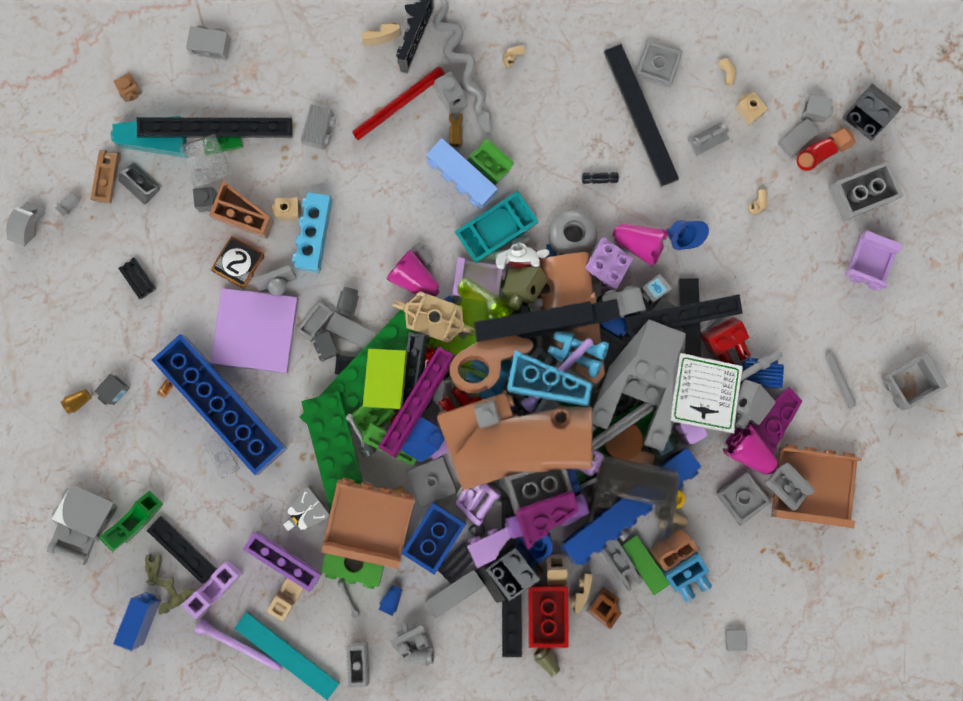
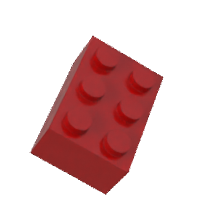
M547 584L532 585L528 588L529 648H569L567 585L547 586Z

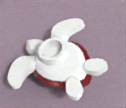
M522 236L512 241L510 249L495 252L496 266L499 269H504L506 264L513 268L539 266L542 258L549 255V250L537 251L526 247L524 244L529 242L530 239L528 236Z

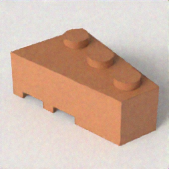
M224 180L222 181L209 216L215 221L267 239L274 221Z

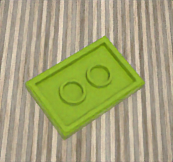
M368 349L363 407L401 410L407 351Z

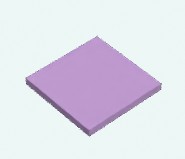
M222 288L211 364L288 373L298 298Z

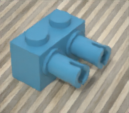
M472 360L470 368L485 373V376H488L489 369L487 365L483 362ZM501 361L500 375L497 382L491 388L480 392L479 396L481 398L487 399L502 393L511 372V361ZM468 371L464 381L478 383L485 378Z
M697 552L690 558L681 560L671 570L665 571L661 567L663 574L674 591H679L685 602L690 601L687 593L692 600L695 598V593H693L689 586L690 583L696 581L702 592L707 591L704 583L708 589L712 587V584L705 575L709 573V570Z

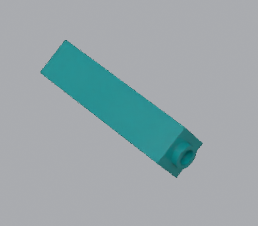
M137 121L112 124L111 139L120 148L183 158L189 157L187 138H137Z

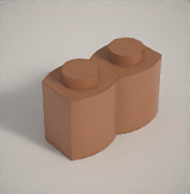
M683 529L674 531L667 539L657 542L650 549L655 560L665 571L673 569L681 560L690 558L698 550L693 539Z

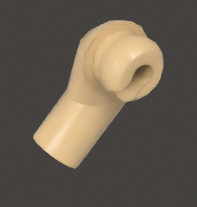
M524 45L507 49L502 59L503 65L511 67L516 56L526 54Z

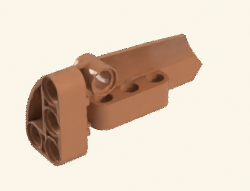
M588 252L564 254L542 259L539 266L548 278L545 286L549 288L548 293L542 294L540 292L538 295V299L543 300L542 310L591 301V304L597 303L595 292H593L592 275L585 269L590 259ZM599 323L562 331L574 333L575 338L583 342L590 338L593 341V345H598L601 342ZM554 333L550 334L553 346L563 349L564 342L562 343L554 339ZM586 352L583 354L585 357L603 362V360ZM574 363L570 367L595 384L605 375L604 363L597 378L591 377L588 369L580 364Z
M560 405L555 409L500 420V423L483 428L478 426L453 462L460 471L545 472L550 469H592V407H567ZM564 412L567 418L559 420L556 417V413Z

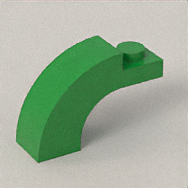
M149 490L135 501L126 515L104 532L99 539L114 552L137 535L157 514L163 503Z

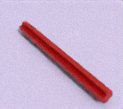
M441 67L434 69L352 131L353 136L360 140L432 86L436 79L445 75L444 70Z

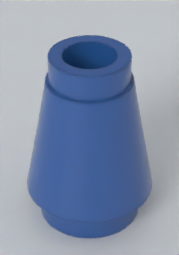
M392 585L380 601L379 610L393 616L394 612H397L402 589Z

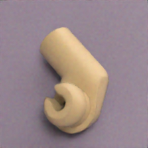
M720 59L718 66L726 71L725 85L733 86L736 68L731 59Z
M766 189L758 190V200L749 205V212L753 215L759 214L767 207Z
M669 512L660 517L658 524L662 529H667L668 526L674 523L685 527L688 518L675 512Z

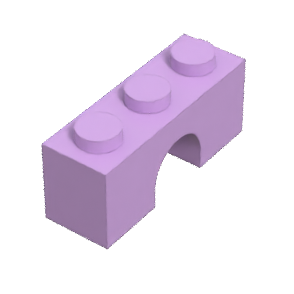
M230 560L224 562L210 576L209 581L199 590L195 591L182 606L195 620L198 619L243 573Z

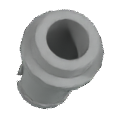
M71 192L60 203H56L55 209L63 216L65 214L68 215V211L80 199Z
M418 243L411 250L421 263L427 267L434 260L424 249L425 245Z

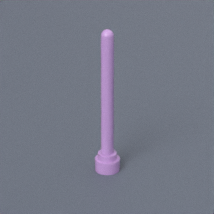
M586 339L557 370L565 373L593 344L592 339ZM525 397L520 404L532 414L537 408V402L541 398Z
M201 618L194 630L195 633L205 636L208 634L275 670H281L282 665L277 661L212 628L208 620Z

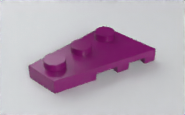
M787 387L774 399L776 403L761 424L748 423L754 427L772 454L777 449L779 441L783 438L789 423L792 422L803 402L790 387Z
M572 490L515 510L527 549L532 547L533 543L539 538H544L548 535V532L555 526H560L579 511Z

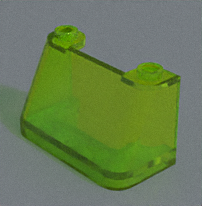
M464 277L457 286V293L462 297L457 305L462 307L463 323L474 328V322L511 316L513 309L509 307L507 301L471 279ZM472 331L474 332L473 336L467 334V337L462 339L457 334L449 343L429 336L428 345L434 350L441 347L456 356L462 350L477 343L475 331ZM468 361L460 367L463 369L476 370L474 368H470L472 361Z

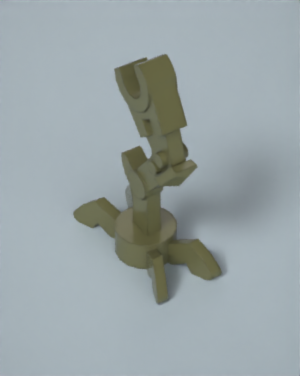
M146 555L145 569L149 579L146 583L151 586L159 585L165 587L171 597L168 601L169 603H161L158 614L170 612V609H174L184 603L197 591L187 588L178 595L173 586V577H170L168 581L158 577L162 556L156 555V561L152 562L151 555Z

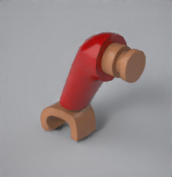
M841 127L831 133L830 137L805 148L797 157L798 167L801 170L810 171L829 157L838 153L839 150L841 153L846 151L856 143L852 131Z

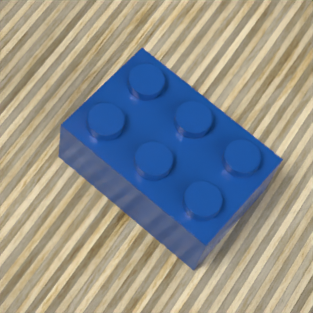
M434 502L401 554L435 575L464 529L466 522Z

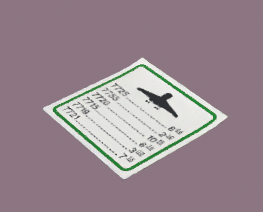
M680 353L671 421L734 433L743 366Z

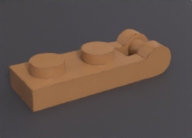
M99 150L90 198L92 201L112 203L118 163L121 159L120 152L113 151L109 153L107 150ZM110 160V164H105V162Z

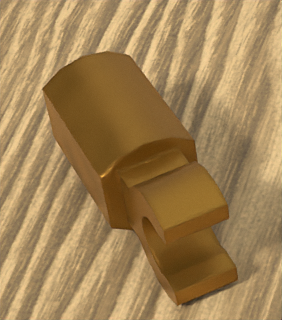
M450 113L449 145L451 147H461L462 126L460 125L463 122V115L460 113L459 119L455 121L452 119V113Z

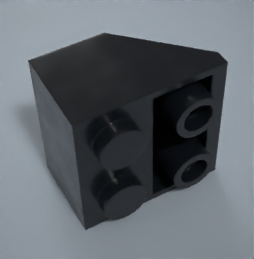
M872 83L842 118L872 141L898 114L901 106Z
M521 541L506 550L485 569L509 601L538 582L544 573V570Z

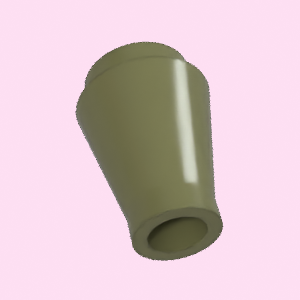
M538 648L534 652L535 661L551 676L556 675L560 671L550 648Z

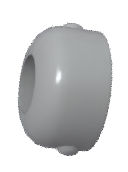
M577 210L566 211L558 215L549 230V243L557 256L579 252L589 253L597 240V227L594 221L585 212ZM569 227H576L580 230L582 238L578 242L568 241L565 238L564 231Z

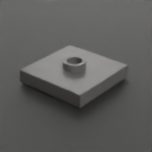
M647 40L635 76L671 88L683 51Z
M443 457L407 471L420 507L457 493Z
M745 471L716 493L717 497L740 526L771 503L748 471Z

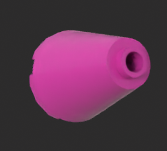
M621 223L620 226L615 227L612 236L615 237V242L648 265L654 266L663 251L662 240H667L668 231Z
M411 250L400 259L395 268L386 277L389 282L415 295L423 292L436 297L440 292L438 290V283Z
M748 424L745 430L737 428L726 440L725 443L728 446L726 449L723 447V452L728 457L764 475L772 474L776 471L778 460L752 425Z

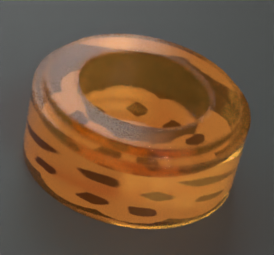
M169 379L165 380L157 392V395L165 398L174 386Z

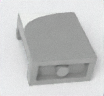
M71 484L62 495L63 500L60 505L56 506L53 510L51 520L99 542L100 536L104 533L118 506L111 501Z

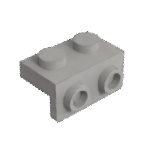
M789 463L779 466L765 482L792 511L796 510L804 499L815 491L810 483Z

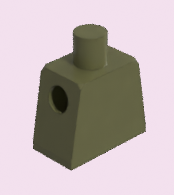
M540 266L509 268L503 293L510 301L509 307L511 309L519 310L522 303L535 302L548 281Z

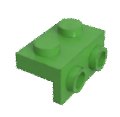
M487 138L467 160L494 185L509 173L514 164L507 155Z
M362 405L352 415L354 416L353 420L364 436L370 423L382 428L396 413L392 409L363 407Z

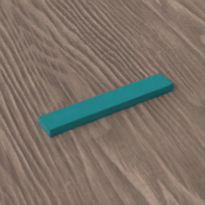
M246 612L235 626V630L324 699L328 700L340 684L249 612Z

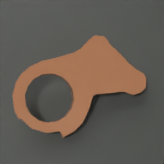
M516 335L477 342L454 357L450 365L451 379L458 389L467 393L485 391L497 382L500 375L501 361L513 358L515 350L524 355H529L533 348V343L529 339ZM477 360L487 365L489 373L483 381L469 383L460 378V367L468 361Z

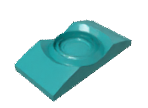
M517 191L454 232L476 264L538 224L539 221L519 191Z

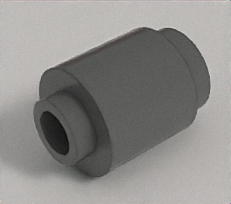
M349 287L343 288L336 307L339 310V314L344 316L355 314L359 299L358 290Z

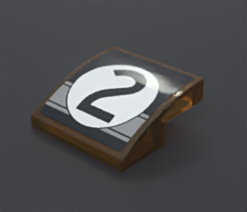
M231 236L217 257L211 271L245 289L253 278L254 271L264 259V253Z

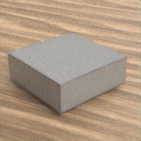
M745 629L725 630L727 651L747 650V634Z

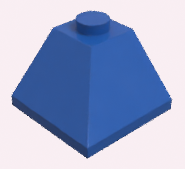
M420 417L401 451L423 462L437 452L444 442L445 438L441 428Z

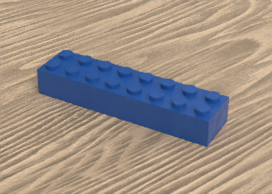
M179 334L151 360L254 475L262 473L288 449L187 336Z
M688 448L677 450L653 469L651 474L648 473L631 489L625 491L559 543L558 546L572 564H581L583 566L591 560L590 555L595 552L599 553L607 547L605 543L619 538L623 534L621 531L624 528L634 526L638 522L637 518L639 516L649 514L653 510L652 506L654 504H661L669 498L668 493L676 492L684 486L683 481L691 480L699 474L697 470L702 466Z

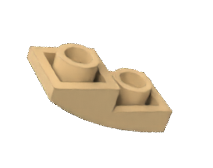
M388 22L381 24V32L377 30L362 32L364 46L386 43L401 35L400 24Z
M583 572V577H579V589H582V592L574 591V596L570 597V608H573L576 614L580 613L588 598L592 583L591 572Z

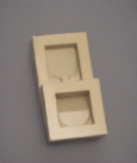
M287 578L266 612L283 622L304 588Z

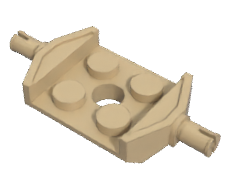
M419 292L409 303L394 300L392 307L405 312L407 329L429 335L446 343H449L459 332L474 335L472 331H475V328L463 323L462 307L423 292ZM434 311L440 315L439 321L435 323L429 319V314Z

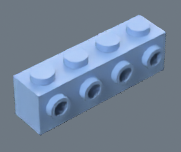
M441 138L426 154L429 166L434 170L437 168L441 171V176L447 182L452 181L456 185L455 189L462 195L465 193L470 198V203L476 208L479 206L483 209L498 193V188L444 139Z

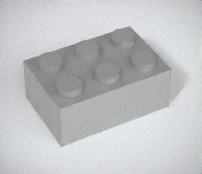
M888 161L836 181L828 187L843 222L895 202L904 196Z
M550 469L545 472H519L503 478L515 515V510L572 490L566 469Z

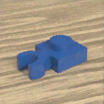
M566 469L573 493L581 491V487L576 479L577 469Z

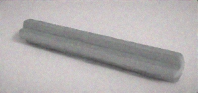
M645 402L593 438L592 451H595L653 411L652 404Z

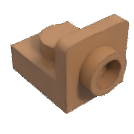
M130 72L113 81L120 97L125 102L133 101L138 98V95L142 94Z

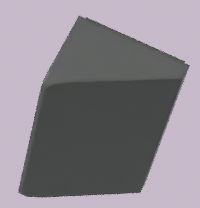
M135 164L119 172V182L144 205L160 191V187Z

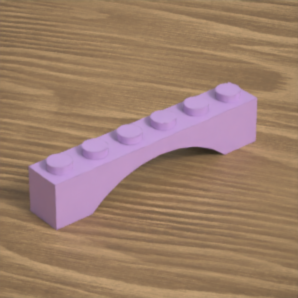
M581 516V517H578V518H575V519L566 521V522L562 523L561 525H562V526H568V525H570V524H572V523H574V522H576V521H578V520H580V519H583L584 517ZM506 523L505 527L500 530L496 527L487 531L488 535L483 538L476 536L469 540L470 544L466 545L475 567H481L495 560L506 541L511 538Z

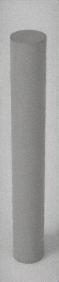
M833 352L825 355L849 408L856 406V402Z

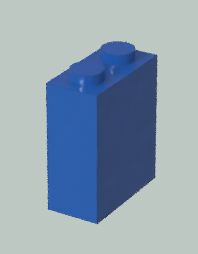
M145 592L130 599L114 639V645L129 651L144 645L161 600L156 598L155 594Z

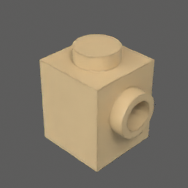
M755 91L750 95L747 93L738 100L739 104L735 108L748 125H751L768 110Z
M275 198V204H272V214L278 221H298L301 216V202L298 198Z
M566 554L549 555L546 558L547 586L567 585Z

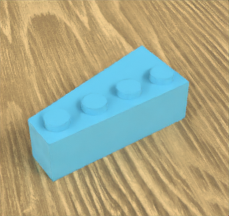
M515 350L507 390L510 393L589 407L592 385Z

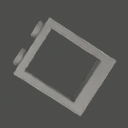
M928 353L920 354L882 376L884 387L887 391L891 392L894 397V404L901 410L910 409L948 387ZM918 364L931 388L907 401L893 377Z

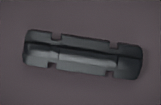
M608 172L582 174L583 184H590V182L593 184L618 183L619 181L618 172H611L610 174Z

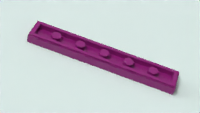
M441 347L437 348L380 443L379 449L394 458L398 456L450 369L451 362L455 357L454 354Z

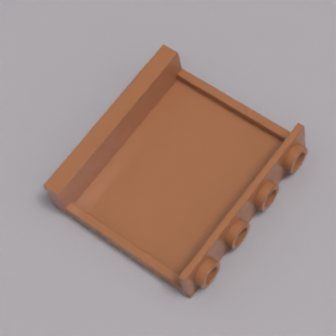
M505 390L502 394L448 412L445 410L438 413L437 419L452 461L479 426L474 411L475 404L495 399L501 417L500 420L518 417V413L514 414L512 409L514 401L511 394L507 395ZM453 462L463 491L519 473L460 471Z
M791 444L780 447L778 467L789 463L810 483L815 491L813 494L808 495L794 511L774 493L771 517L854 528L855 521L851 520L857 461H862V458H857L854 453L843 452V455H836V451L824 450V453L817 452V448L805 447V450L797 449V445Z
M349 478L338 479L321 552L399 569L415 496L406 491H400V493L393 492V489L388 487L375 488L373 484L366 482L357 484Z

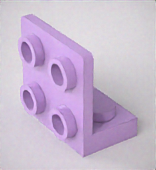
M603 237L599 241L585 269L602 281L603 284L600 290L605 293L618 288L633 258Z

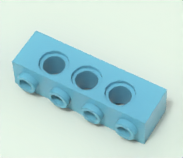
M307 192V197L303 198L302 209H304V214L300 216L299 220L301 231L300 235L297 234L296 237L298 249L297 253H294L292 260L297 270L320 273L332 206V199L329 195ZM317 210L320 212L317 218L310 217L313 211ZM310 229H316L314 236H307ZM312 247V254L304 255L305 249Z

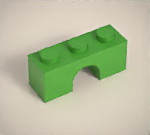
M326 553L321 573L326 574V578L334 580L337 577L344 578L346 583H363V587L369 589L379 587L385 566L364 562L362 569L355 571L348 567L347 558Z

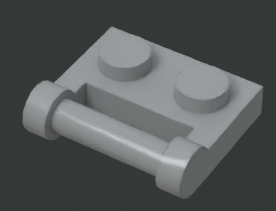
M58 524L53 538L47 547V552L77 560L79 564L85 565L95 540ZM60 540L83 548L82 553L59 546Z

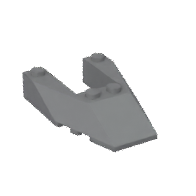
M648 319L609 366L592 409V424L608 429L621 393L647 403L649 402L655 405L656 409L643 443L664 451L674 421H671V412L680 353L685 354V333Z

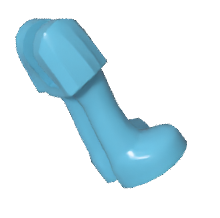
M555 331L553 338L559 342H564L563 349L550 346L548 353L564 363L574 353L572 349H577L583 341L576 339L574 333ZM600 342L598 345L592 344L586 353L604 360L609 343ZM583 355L575 362L586 367L589 375L593 378H597L603 365L602 361Z

